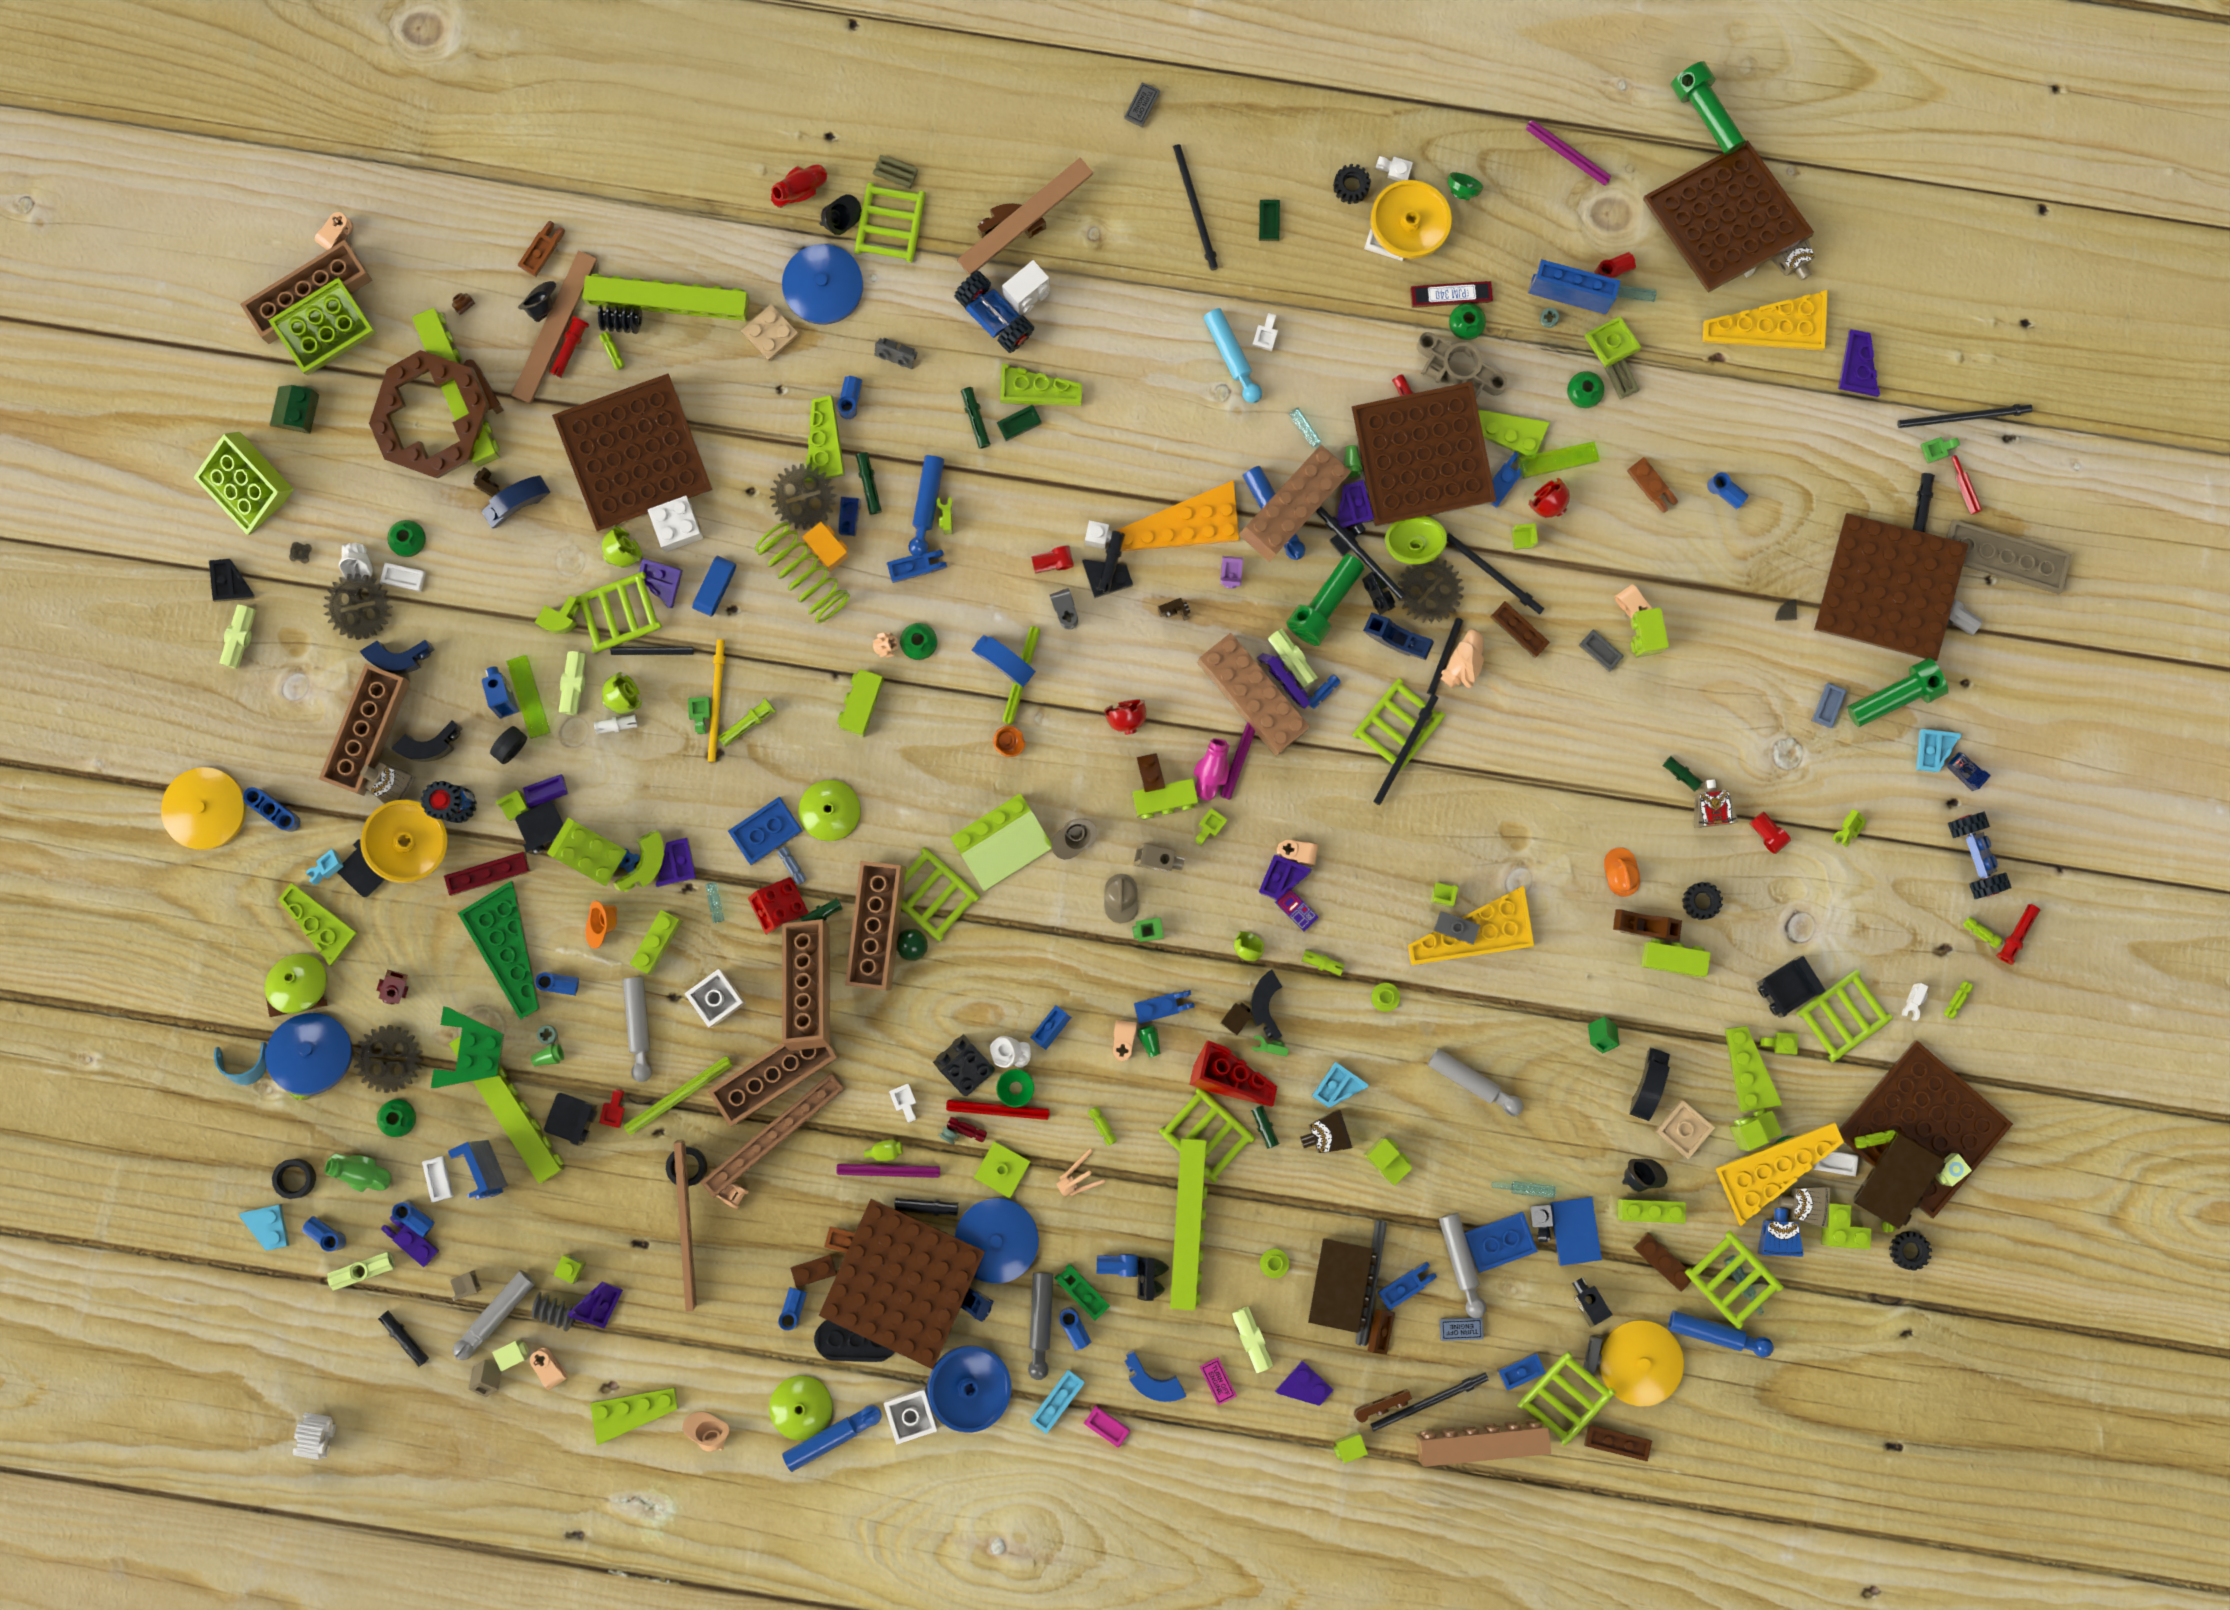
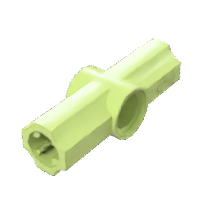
M237 605L232 623L227 627L224 634L225 646L220 664L239 668L244 649L249 646L252 638L250 629L255 617V609Z
M1283 629L1276 631L1267 639L1280 656L1279 658L1284 663L1285 669L1288 672L1291 671L1303 689L1318 679L1307 664L1302 651L1298 646H1294Z
M568 651L565 673L562 674L560 680V690L562 693L559 713L567 715L578 714L580 694L583 693L585 686V676L583 675L586 661L585 653Z
M388 1251L327 1273L328 1284L332 1291L393 1270L395 1269L393 1256ZM359 1266L365 1269L363 1277L357 1272Z
M1249 1307L1236 1310L1232 1313L1233 1319L1256 1373L1271 1368L1273 1364L1266 1350V1343L1259 1327L1256 1326Z

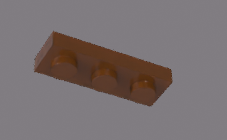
M1506 601L1490 616L1534 658L1550 643Z
M1646 1233L1633 1247L1639 1255L1680 1292L1691 1282V1279L1685 1274L1687 1268L1649 1233Z
M1589 1424L1584 1445L1648 1462L1652 1440Z

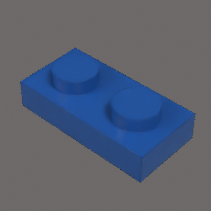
M1055 1005L1030 1038L1047 1050L1072 1017Z
M1537 1353L1498 1370L1507 1391L1546 1373Z

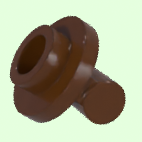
M459 293L452 300V307L459 315L475 304L468 293Z

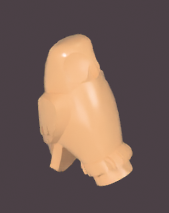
M1474 629L1468 630L1463 641L1454 650L1447 669L1441 672L1443 676L1440 680L1452 689L1456 685L1459 686L1461 681L1467 688L1474 687V682L1479 673H1481L1484 657L1482 656L1484 638L1481 633Z

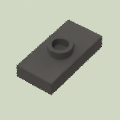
M1440 911L1433 931L1474 945L1480 925Z
M1595 1336L1589 1338L1583 1366L1593 1376H1595L1596 1366H1600L1602 1354L1599 1353L1602 1339Z

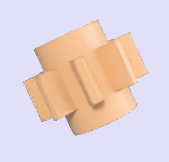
M891 632L877 634L878 639L873 640L874 651L880 657L888 658L894 656L893 651L898 650L899 645L897 638Z

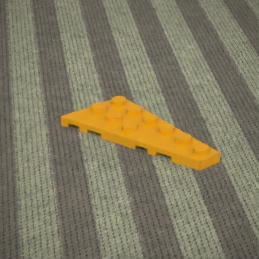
M1234 480L1116 530L1120 534H1125L1121 552L1239 541Z

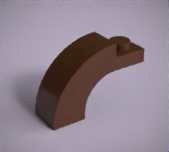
M1009 203L990 209L992 218L983 219L979 226H977L980 237H985L1022 205ZM1042 217L1025 231L1028 238L1030 239L1045 230L1046 221Z
M1623 909L1615 910L1613 930L1641 937L1680 941L1682 920L1644 915Z

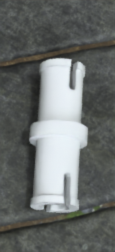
M635 714L620 718L614 716L609 720L594 722L596 735L612 731L618 733L620 732L619 730L638 727Z

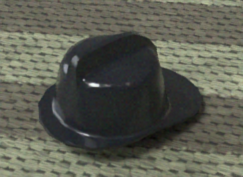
M849 194L839 197L823 208L821 221L819 222L820 226H824L834 235L845 233L860 219V202L856 197Z
M548 281L534 288L518 306V309L525 310L528 316L533 318L535 322H540L553 309L551 294L556 288V283Z
M1630 1159L1628 1168L1624 1172L1625 1178L1622 1183L1623 1185H1629L1637 1192H1642L1651 1188L1664 1187L1667 1184L1668 1177L1664 1168L1652 1159Z

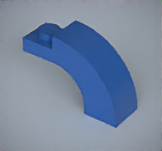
M983 635L971 650L1021 687H1024L1036 672L1015 653L992 637Z
M1134 1350L1126 1354L1128 1359L1125 1360L1129 1371H1135L1133 1375L1129 1376V1380L1141 1394L1161 1402H1172L1186 1397L1176 1375L1165 1380L1155 1379L1145 1372Z

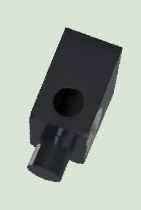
M1583 1277L1572 1283L1578 1293L1574 1300L1590 1328L1613 1316L1595 1286L1589 1288ZM1586 1296L1592 1298V1304L1586 1302Z

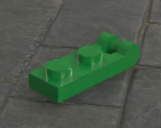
M1070 1263L1065 1266V1270L1061 1274L1058 1273L1054 1277L1094 1321L1110 1307ZM1072 1275L1076 1280L1069 1285L1066 1280Z

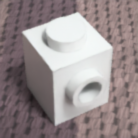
M1089 520L1085 545L1105 549L1106 543H1110L1112 531H1109V524Z

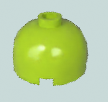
M615 526L608 531L602 540L601 546L603 558L608 564L626 568L638 562L642 557V552L636 540L634 539L631 542L627 537L630 534L622 527Z
M618 672L604 683L602 702L606 708L615 713L627 714L640 708L642 700L638 701L637 695L640 692L634 681L628 675L623 677L621 675L623 672Z

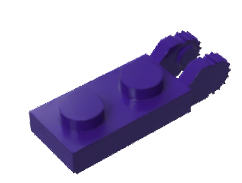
M391 1216L390 1220L401 1228L399 1233L397 1234L387 1225H383L381 1230L423 1268L426 1267L439 1250L425 1237H421L404 1223L395 1220Z

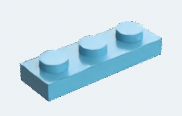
M1068 1369L1030 1419V1422L1047 1434L1084 1385L1085 1381Z

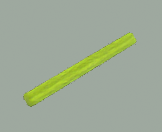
M723 1057L624 1125L625 1131L629 1135L634 1134L731 1068L733 1064L729 1057Z

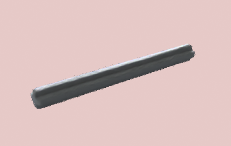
M1376 1220L1371 1247L1375 1248L1374 1253H1378L1376 1265H1372L1371 1274H1374L1372 1287L1368 1286L1367 1295H1370L1369 1307L1364 1309L1363 1316L1367 1317L1365 1329H1361V1332L1357 1333L1356 1344L1359 1346H1367L1387 1227V1222Z

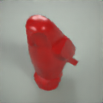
M819 164L811 165L805 169L799 166L793 168L784 180L772 186L771 201L778 208H782L788 203L801 202L816 195V189L827 181L828 176L825 168Z

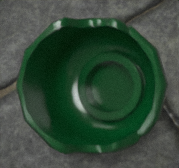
M906 929L898 935L897 951L904 959L916 961L923 958L927 952L928 941L919 930Z

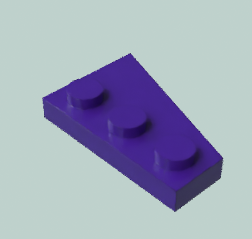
M1853 329L1848 331L1838 389L1874 397L1880 396L1876 380L1877 371L1873 361L1874 351L1871 333Z
M1262 653L1257 657L1260 663L1268 664L1270 667L1269 673L1273 678L1283 682L1282 688L1298 707L1305 709L1311 704L1307 699L1309 696L1303 688L1297 687L1295 684L1297 680L1290 672H1286L1283 669L1284 663L1278 656L1274 657Z

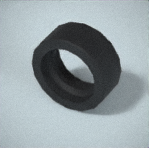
M686 1147V1154L692 1155L697 1159L699 1169L693 1178L688 1179V1187L698 1184L707 1172L705 1156L694 1147ZM673 1151L666 1161L665 1170L668 1178L677 1185L674 1169L675 1155Z
M302 1159L283 1161L278 1164L272 1175V1186L276 1193L287 1199L306 1196L314 1188L316 1182V1173L312 1165ZM289 1167H300L306 1175L305 1185L298 1191H289L283 1185L282 1176Z

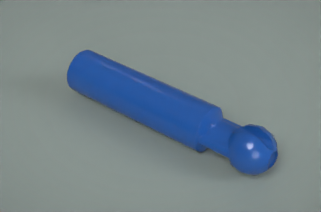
M924 456L912 526L917 529L916 536L908 545L912 555L921 556L928 551L925 535L926 531L931 530L933 526L944 466V459L938 456Z
M1256 466L1245 472L1242 476L1259 507L1262 509L1276 493L1262 468ZM1296 533L1284 545L1286 555L1290 559L1299 560L1305 554V545L1299 540Z
M1674 1310L1669 1317L1668 1331L1737 1351L1748 1349L1754 1351L1757 1356L1762 1358L1770 1356L1774 1350L1773 1343L1767 1337H1749L1746 1331Z
M867 1405L850 1417L847 1416L782 1453V1457L786 1466L793 1472L854 1438L868 1427L878 1424L882 1415L879 1407Z

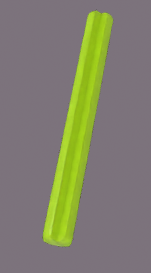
M1030 626L1021 655V659L1029 666L1031 665L1040 634V628ZM1013 682L1002 719L1004 723L1012 725L1024 688Z

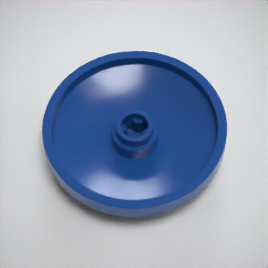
M816 244L800 250L790 259L783 273L782 290L788 306L799 318L809 323L827 325L845 319L856 309L863 293V277L857 262L848 252L834 245Z
M320 1013L300 1014L282 1023L270 1037L265 1053L266 1067L272 1079L285 1091L302 1096L320 1094L334 1087L347 1073L353 1055L352 1042L344 1027L332 1017Z
M991 1198L973 1205L962 1216L955 1232V1237L986 1251L975 1278L987 1283H1005L1018 1278L1031 1266L1038 1250L1039 1237L1033 1218L1021 1205L1008 1199Z
M974 1345L957 1347L943 1355L932 1369L927 1384L928 1402L937 1419L950 1429L964 1433L978 1432L993 1425L1006 1410L1011 1396V1379L1003 1361L993 1352Z

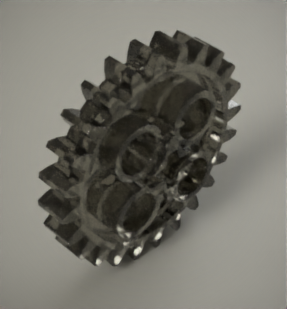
M800 463L799 469L794 464L792 465V471L788 468L784 469L786 475L778 474L781 480L773 481L777 488L770 489L775 492V495L771 496L770 499L776 501L771 507H778L775 515L782 514L780 521L787 519L790 525L795 523V529H798L800 524H802L803 530H806L808 524L813 528L815 527V522L817 524L822 522L821 518L829 519L826 513L834 512L829 507L836 505L835 502L831 501V498L837 495L831 493V490L836 487L829 486L832 479L825 480L826 472L819 474L820 467L815 468L813 471L812 464H809L807 469H805L804 464ZM808 478L813 479L815 482L812 490L805 486V481ZM788 484H792L795 487L796 491L792 496L786 492ZM816 490L821 491L820 494L805 498L806 502L803 499L791 503L786 502L787 499L802 495L801 491L803 494ZM813 498H818L821 501L819 509L812 507L811 501ZM794 504L801 506L802 511L800 515H795L792 512Z
M1437 557L1434 562L1430 561L1419 565L1411 564L1413 569L1407 566L1405 568L1407 574L1402 573L1400 575L1404 581H1398L1397 585L1402 587L1400 589L1406 595L1401 600L1398 599V601L1405 602L1401 607L1402 609L1409 608L1407 615L1415 613L1414 620L1421 616L1422 623H1424L1426 618H1429L1430 624L1433 623L1434 618L1441 622L1442 615L1448 619V611L1454 614L1456 610L1453 606H1460V602L1457 599H1462L1463 595L1458 592L1463 591L1464 587L1458 586V584L1463 580L1456 579L1459 571L1453 573L1451 571L1454 567L1453 565L1447 568L1446 560L1440 564ZM1425 572H1432L1435 577L1434 580L1426 579ZM1439 577H1443V580L1435 587L1433 592H1430L1421 603H1418L1417 601L1425 594L1427 589ZM1446 585L1450 592L1443 594L1440 591V586ZM1411 587H1419L1421 590V594H1413L1411 592ZM1433 600L1436 603V608H1428L1426 601Z
M355 573L354 577L352 574H347V580L344 577H339L340 584L338 582L332 583L335 589H327L331 596H324L329 601V604H325L323 607L329 608V611L324 615H331L328 623H335L333 630L341 629L339 635L347 633L348 639H352L355 634L356 640H360L361 636L364 639H369V633L372 636H376L375 629L378 631L384 630L381 624H388L385 617H391L392 615L387 612V609H391L393 606L387 605L391 598H385L388 590H381L383 583L375 584L376 578L369 580L368 574H364L361 579L360 573ZM363 589H367L369 592V597L366 600L361 595ZM343 594H347L349 597L347 604L342 602ZM375 601L374 605L341 612L342 608ZM369 609H372L375 614L372 620L367 616ZM350 613L355 618L353 624H350L347 621V616Z
M388 1025L387 1030L384 1026H379V1032L376 1029H371L372 1036L364 1034L366 1041H358L362 1047L355 1049L359 1056L353 1057L354 1060L359 1061L354 1068H360L361 1070L356 1075L364 1076L361 1082L367 1083L369 1081V1089L376 1085L375 1092H380L383 1088L384 1093H389L390 1087L392 1092H398V1086L400 1089H406L405 1082L413 1084L411 1077L418 1078L415 1070H422V1067L418 1066L417 1063L424 1060L418 1058V1055L423 1052V1050L416 1049L420 1042H412L415 1035L407 1037L409 1030H404L401 1033V1027L397 1026L393 1029V1025ZM377 1043L382 1045V1051L379 1054L375 1052V1045ZM399 1043L403 1046L401 1054H397L395 1050ZM370 1057H405L407 1060L405 1062L371 1061ZM376 1064L381 1066V1072L378 1075L373 1070ZM398 1064L402 1067L400 1075H396L394 1072L395 1066Z

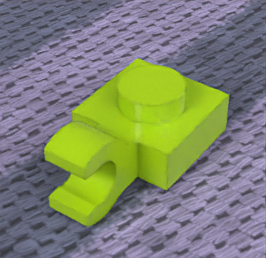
M948 497L947 505H942L941 499L937 498V506L943 513V516H939L940 529L943 528L944 534H953L951 513L953 502L951 497Z
M1210 808L1199 823V826L1203 829L1196 837L1195 842L1201 846L1209 834L1216 837L1227 822V819Z
M1852 809L1841 825L1843 830L1834 834L1833 841L1838 844L1843 838L1841 844L1847 847L1852 837L1857 838L1867 820L1859 811Z
M1775 1032V1038H1760V1046L1774 1047V1053L1797 1055L1798 1034Z

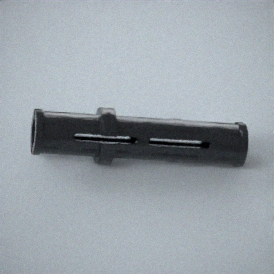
M1931 473L1921 474V483L1916 494L1918 501L1912 530L1924 533L1926 531L1930 501L1934 495L1932 489L1935 475Z
M1112 531L1109 548H1106L1105 551L1107 556L1097 588L1098 591L1102 590L1103 593H1110L1118 558L1122 555L1121 547L1125 534H1120L1119 531Z
M895 1198L894 1209L906 1212L934 1214V1216H939V1214L957 1216L959 1203L943 1202L940 1199L927 1201Z
M389 1310L378 1318L390 1333L389 1336L393 1337L418 1367L429 1359L404 1329L405 1326L400 1324Z

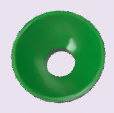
M1452 172L1448 176L1447 183L1451 193L1459 199L1470 200V198L1480 195L1484 188L1480 181L1469 175Z
M1471 303L1457 306L1449 318V327L1452 333L1462 340L1476 339L1482 334L1486 325V317L1482 309ZM1467 313H1471L1475 317V321L1471 324L1466 323L1463 319V316Z
M1583 371L1571 378L1567 386V394L1574 405L1580 408H1591L1596 406L1603 398L1604 384L1597 374ZM1586 381L1591 382L1594 386L1593 391H1584L1582 384Z
M401 520L390 528L387 540L394 553L402 557H412L423 549L426 536L423 528L416 522ZM404 530L408 531V540L405 542L399 541L398 534Z
M914 623L906 627L902 632L900 646L904 654L909 658L924 660L935 652L937 636L928 625ZM915 634H921L924 637L921 645H914L912 643V637Z
M1011 1069L1003 1073L998 1079L996 1086L999 1099L1010 1107H1021L1031 1100L1035 1089L1031 1076L1020 1069ZM1013 1082H1019L1022 1085V1091L1017 1095L1012 1094L1009 1089Z
M401 1099L386 1102L377 1113L379 1129L390 1137L407 1135L416 1123L414 1108L410 1103ZM391 1112H395L399 1116V1121L395 1125L390 1124L387 1119Z

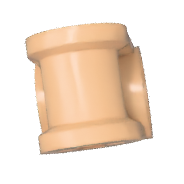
M340 212L333 213L325 225L317 232L315 242L329 250L348 237L353 230L352 222Z
M1633 584L1615 596L1617 604L1626 612L1630 619L1636 611L1652 609L1638 588Z
M1285 840L1278 845L1277 854L1290 861L1315 866L1318 845L1309 842ZM1289 845V849H1291L1292 852L1286 855V851L1283 850V848Z
M1116 1020L1113 1054L1117 1060L1126 1061L1131 1057L1137 1022ZM1121 1046H1125V1049L1128 1050L1124 1057H1121L1120 1053L1117 1052V1049H1121Z
M733 1182L716 1197L738 1210L740 1201L749 1191L740 1184Z
M540 1348L531 1355L530 1364L548 1391L568 1378L564 1368L558 1363L549 1349ZM544 1356L545 1360L539 1362L538 1358Z

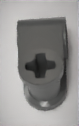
M1069 588L1049 594L1061 626L1068 630L1075 628L1078 624V617ZM1066 615L1071 617V622L1065 620Z

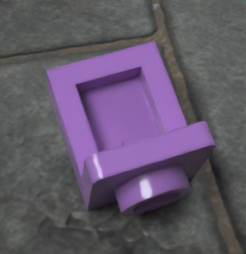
M1222 556L1221 585H1224L1226 588L1241 586L1243 557Z

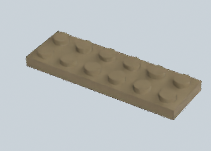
M1957 520L1951 521L1947 538L1968 543L1963 563L1964 567L2055 594L2062 593L2072 554Z

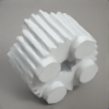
M305 1412L303 1423L299 1422L297 1424L294 1439H297V1448H293L292 1454L316 1460L327 1458L330 1451L329 1439L335 1434L336 1424H332L333 1420L329 1416Z

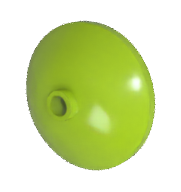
M1426 516L1394 522L1385 535V545L1389 554L1396 560L1407 564L1428 563L1439 557L1447 544V535L1443 526L1436 520Z
M823 780L813 784L804 792L799 803L798 812L802 826L811 836L822 841H837L845 838L855 829L860 819L861 808L857 795L848 785L837 780ZM827 805H830L832 807V810L829 813H826L824 811V808Z
M299 953L286 956L271 968L266 977L264 986L266 998L275 1009L283 1013L295 1014L306 1011L314 1006L323 996L327 986V973L322 963L311 955Z
M806 1375L793 1376L784 1380L774 1390L769 1403V1414L773 1425L782 1435L793 1440H807L823 1431L829 1424L833 1412L832 1398L826 1386L819 1380ZM797 1406H801L803 1408L802 1413L796 1412Z

